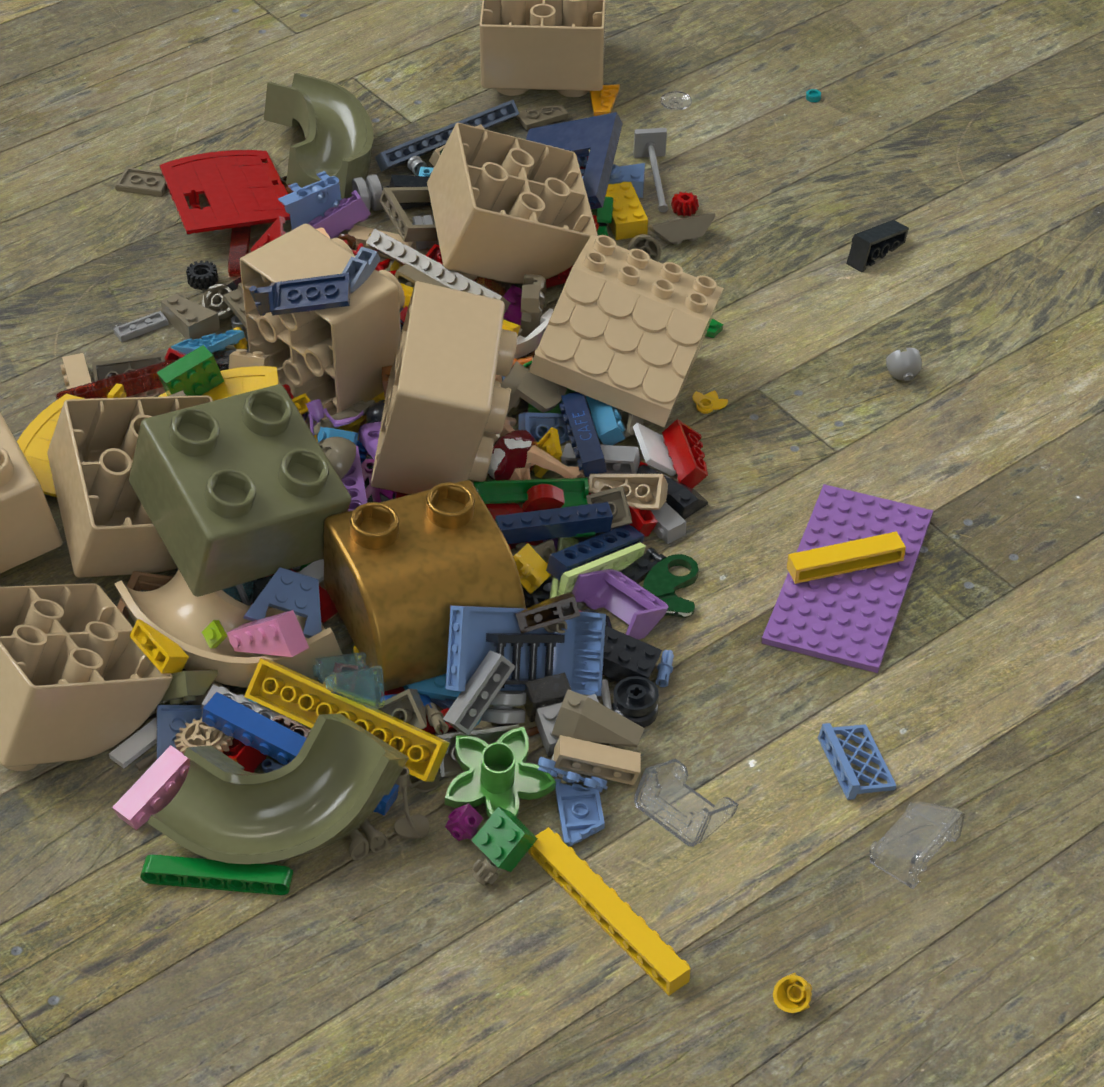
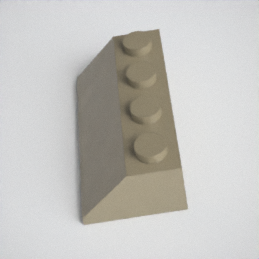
M512 723L474 728L469 736L480 738L487 744L497 742L506 732L519 728V724ZM451 731L446 734L442 733V735L434 734V736L450 742L439 768L441 777L459 775L465 772L458 764L455 754L456 736L466 735L460 731Z

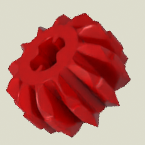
M679 192V194H674L671 206L673 213H677L678 216L683 215L685 217L688 215L691 217V214H696L699 202L697 195H693L692 192Z

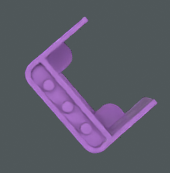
M614 569L579 574L572 591L576 602L583 601L591 609L604 607L629 624L626 635L638 640L645 638L668 609V605L661 599Z

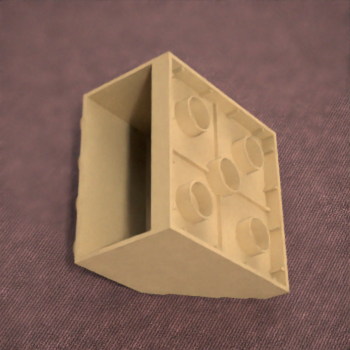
M591 235L571 269L534 355L529 373L665 427L698 356L724 288L717 286L716 282L708 276L700 275L694 277L684 273L678 264L672 262L662 264L652 260L649 254L641 249L627 250L617 246L616 241L611 237L605 235L595 237Z

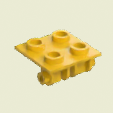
M528 543L513 556L521 585L529 594H532L552 575L546 571L548 564Z

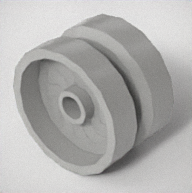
M376 174L368 175L366 180L362 177L353 178L352 190L358 192L368 210L370 211V207L374 211L383 210L384 208L380 203L382 187Z
M499 691L490 703L493 706H488L481 720L499 724L524 723L525 710L513 706L526 704V692Z

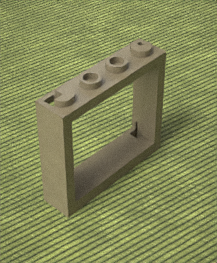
M428 187L383 188L380 203L404 242L438 241L435 224L412 225L399 204L431 202Z

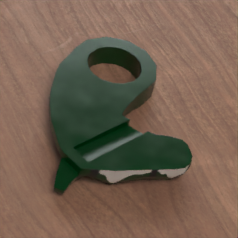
M675 554L655 564L647 574L642 587L668 605L664 616L686 618L694 614V602L678 597L675 591L695 583L699 573L698 564L692 557ZM674 566H683L690 573L685 576H676L668 570Z

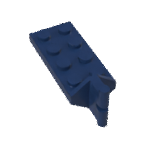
M349 273L272 282L267 287L256 288V286H251L249 291L260 316L270 312L274 316L350 306L351 276Z

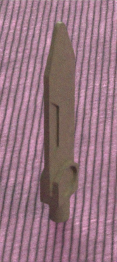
M372 399L365 403L362 400L331 417L334 420H342L355 417L362 410L364 415H366L375 401ZM327 418L314 426V435H318L320 427L334 429L338 427H334V424Z

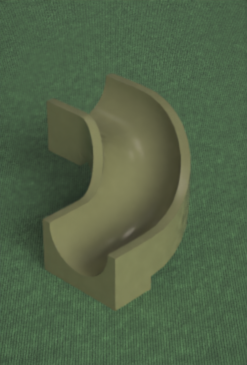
M300 73L294 74L291 87L274 82L267 83L264 120L289 127L300 124L306 139L303 142L290 146L286 184L297 183L298 186L303 188L320 181L321 179L317 174L325 171L330 177L336 176L339 179L341 198L347 199L351 197L353 178L362 177L365 180L371 163L374 134L370 117L363 105L352 93L336 83Z

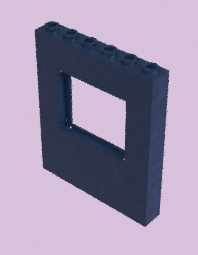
M614 112L529 129L526 140L572 151L577 155V158L589 156L583 177L591 209L603 207L623 125L618 113Z

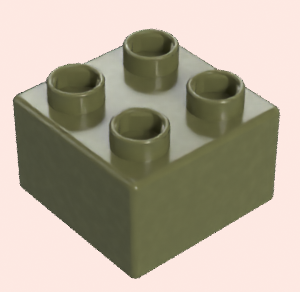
M277 384L149 417L141 422L129 482L194 596H203L275 574L279 568L292 569L324 559V521L328 516L347 512L351 503V495L282 385Z

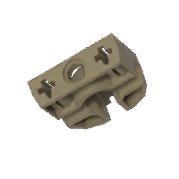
M524 275L521 298V329H523L521 336L527 337L540 325V317L545 305L544 294H546V281L542 275Z

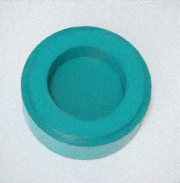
M817 89L808 90L806 92V100L809 102H819L821 100V92Z

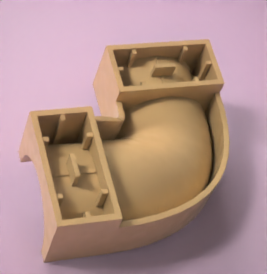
M179 569L167 584L152 591L140 592L132 590L122 580L115 583L134 623H136L137 619H141L177 643L189 656L183 669L187 671L218 670V675L214 679L215 682L248 688L260 658L272 660L315 681L332 673L335 662L346 664L333 631L330 627L325 629L322 623V632L310 638L305 637L309 648L293 657L234 651L233 646L230 644L229 637L217 648H210L202 631L213 620L220 621L226 634L245 623L252 622L243 618L251 606L235 600L222 590L199 597L194 596ZM268 606L265 618L286 611ZM296 615L303 632L307 618Z

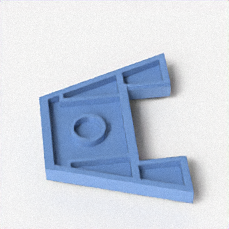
M279 568L243 617L250 621L263 619L266 616L268 606L286 612L294 610L295 615L307 618L303 629V634L306 638L322 632L318 579Z

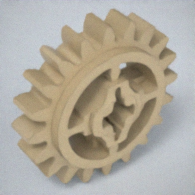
M201 717L200 720L193 719L191 724L185 723L186 728H179L180 733L175 735L176 740H174L176 749L183 754L187 747L210 745L223 753V751H229V746L233 745L232 740L234 738L225 735L214 727L208 726L202 721Z

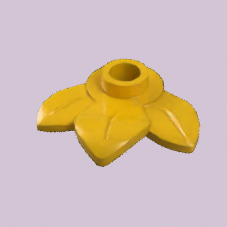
M715 390L705 395L696 391L692 396L693 401L696 403V409L703 414L723 409L728 404V399H719Z

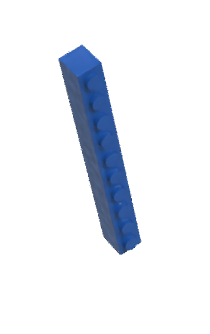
M218 692L203 707L202 721L208 726L222 731L225 735L241 741L244 745L255 748L262 754L268 755L284 765L290 763L298 755L307 739ZM394 784L389 795L383 796L373 812H378L385 816L397 799L399 785Z

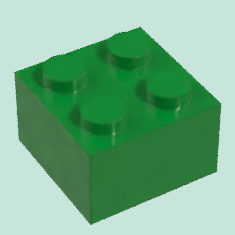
M498 807L472 839V842L498 868L512 872L538 838L512 812Z

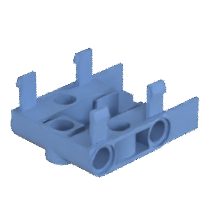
M325 171L317 174L321 179L320 181L303 188L298 186L297 183H293L288 186L293 193L278 198L285 206L286 212L290 214L292 230L303 224H308L318 216H325L326 210L339 205V201L342 198L339 179L336 176L330 177Z

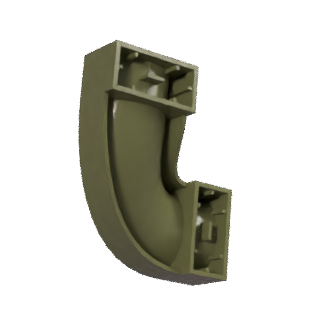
M342 714L319 715L298 755L287 765L264 774L244 771L245 767L211 745L187 747L183 755L190 759V767L182 787L164 809L151 815L147 823L182 847L211 860L234 864H259L300 857L336 843L361 825L375 810L383 796L389 795L409 757Z

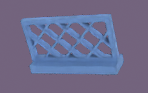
M830 723L822 724L818 740L847 800L855 799L857 794L896 789L897 785L866 724L833 728ZM862 732L865 738L862 739L854 735V733ZM836 734H841L847 738L844 741L838 738ZM851 739L860 745L857 748L848 743V741ZM865 746L871 749L872 754L861 750V748ZM846 748L854 752L853 756L846 754L843 749ZM858 754L868 760L864 763L855 757ZM872 761L879 765L880 769L878 770L868 764ZM851 763L861 767V771L853 769ZM866 770L874 774L875 777L871 778L863 774V772ZM880 777L886 780L888 784L878 782L877 778ZM861 779L869 783L870 785L860 786L858 780Z

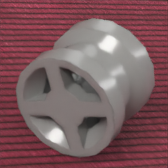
M413 156L408 160L407 167L418 176L420 167H427V164L419 156Z

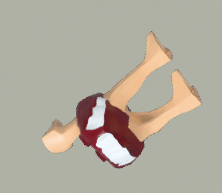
M506 416L503 430L500 433L499 439L495 442L487 473L491 479L495 481L530 480V473L536 465L554 471L564 478H585L583 470L579 471L578 466H566L547 452L541 450L537 441L527 430L515 431L512 427L516 425L517 420Z

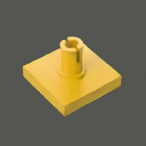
M551 427L537 444L541 450L562 463V450L558 430ZM538 465L534 467V474L539 478H542L548 471V469Z

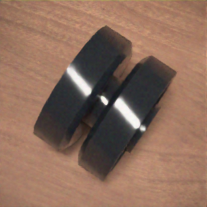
M639 676L627 677L616 684L613 693V711L643 728L650 726L658 715L659 693L657 686L649 679Z

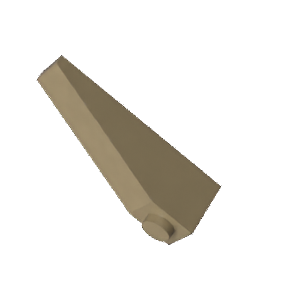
M164 353L92 362L97 398L108 397V393L116 383L123 384L124 391L157 376V372L166 367Z

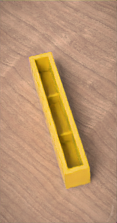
M897 531L788 554L787 570L795 584L904 561L906 546Z

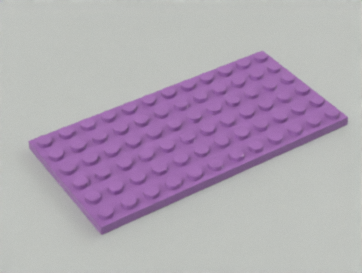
M823 484L797 552L897 531L906 546L904 561L797 584L794 583L788 572L762 636L761 643L878 673L925 539L933 510Z

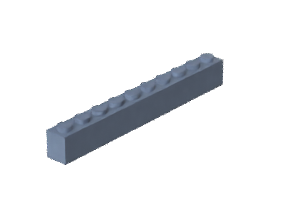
M510 100L378 154L375 159L382 172L407 162L413 156H422L445 145L456 123L474 127L481 124L484 129H489L513 119L520 113L514 100Z

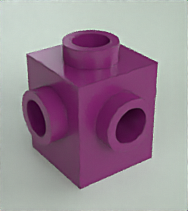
M470 804L456 808L450 813L445 828L458 841L467 838L471 839L476 835L477 828L483 817Z

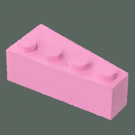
M294 610L248 622L227 632L230 644L233 646L234 651L293 657L309 648Z
M170 745L112 807L117 816L135 830L139 829L149 820L151 815L161 811L176 796L187 777L190 759Z

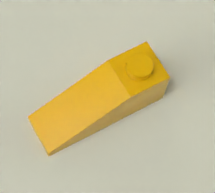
M137 619L129 635L130 638L161 674L182 672L189 656L177 643L141 619Z

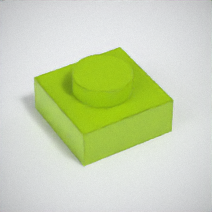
M213 620L202 631L210 648H217L228 637L219 620Z

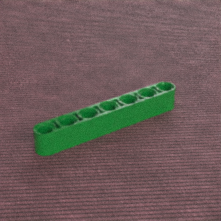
M153 854L145 857L140 878L148 884L286 895L290 891L294 872L291 868L281 865L234 864L211 859Z

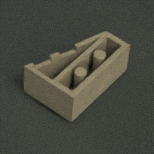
M177 294L161 300L162 313L168 319V322L186 339H199L202 336L220 330L217 312Z

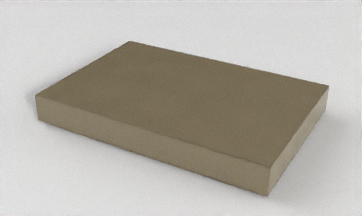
M126 167L115 188L116 191L162 197L167 189V185L162 172Z

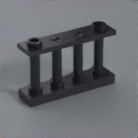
M486 633V642H494L496 653L504 656L506 643H511V646H513L512 664L516 667L512 671L511 679H507L501 688H505V685L542 684V687L554 688V684H563V680L553 679L554 647H556V643H564L565 635L547 633ZM523 643H527V646H529L528 678H520V658ZM540 643H544V646H546L544 678H536L537 649L540 647Z

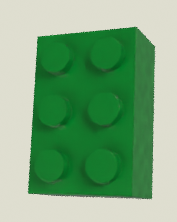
M204 345L157 372L167 396L182 390L186 396H201L224 382L213 354Z

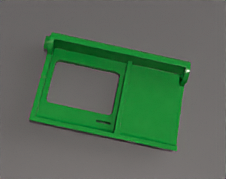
M588 478L473 482L475 489L485 504L524 503L528 500L527 491L539 484H549L563 490L565 503L561 508L588 504L586 495H589ZM595 532L576 534L577 536L571 537H595Z

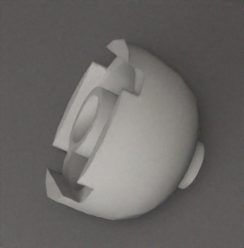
M906 348L907 351L903 352L900 349L896 350L886 358L887 369L893 378L910 381L920 372L922 367L919 350L915 348Z

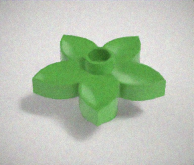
M524 726L506 732L497 742L487 744L484 740L473 736H456L455 754L458 764L465 772L454 778L448 786L445 795V805L458 808L470 804L474 808L485 803L489 818L498 807L508 810L518 817L519 798L532 800L546 796L556 788V781L549 773L538 770V765L525 763L528 756L529 741Z

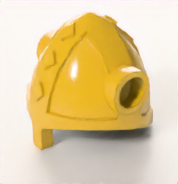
M795 972L777 982L773 990V999L779 1009L784 1012L796 1013L810 1008L812 986L804 978L796 975Z

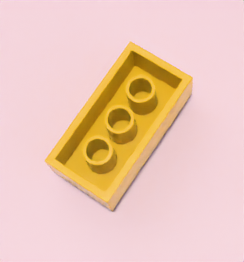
M632 183L608 184L605 197H613L612 222L608 224L615 240L634 238L641 234L648 235V218Z

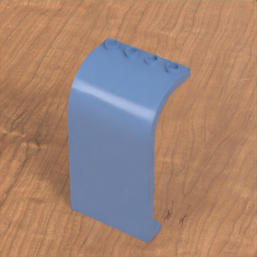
M451 606L446 673L447 690L465 691L466 684L488 652H496L494 642H486V633H521L515 614L525 610L524 608ZM579 612L580 616L565 620L567 630L562 629L565 630V633H549L543 627L526 632L565 635L564 643H556L553 659V679L563 680V684H554V688L542 687V684L505 685V688H501L499 691H551L567 693L568 690L579 694H596V696H601L606 614ZM506 643L504 657L512 663L513 646H511V643ZM523 643L520 658V678H528L529 646H527V643ZM540 643V647L537 649L536 678L545 677L546 646H544V643Z

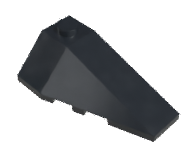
M643 464L638 468L636 474L663 473ZM664 475L668 483L666 503L684 520L708 505V501L696 490Z

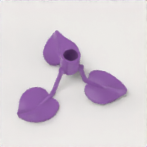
M320 399L306 403L310 413L308 414L310 430L313 435L314 426L320 422V419L324 418V414L334 424V427L351 424L364 415L362 410L355 417L334 420L328 413L327 408L323 409Z

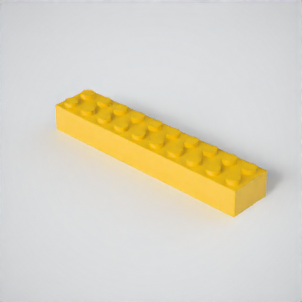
M260 658L244 696L310 728L314 726L319 715L342 714L409 757L405 764V767L409 769V774L425 782H434L450 742L269 659Z

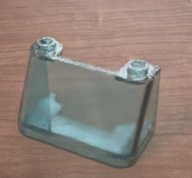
M364 652L315 658L316 665H313L314 677H318L319 681L331 693L374 708L384 707L385 705L382 667L373 666L369 668L365 663L366 654Z

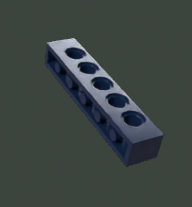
M630 524L615 528L610 532H605L551 554L546 571L560 581L563 573L629 546L642 543L645 535Z

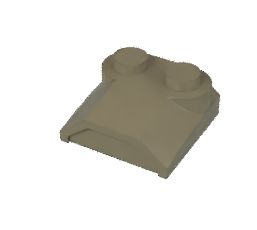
M623 486L586 495L588 504L609 503L613 514L611 529L632 523Z

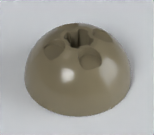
M343 437L326 438L320 441L319 445L340 479H342L354 462L356 445L354 442Z

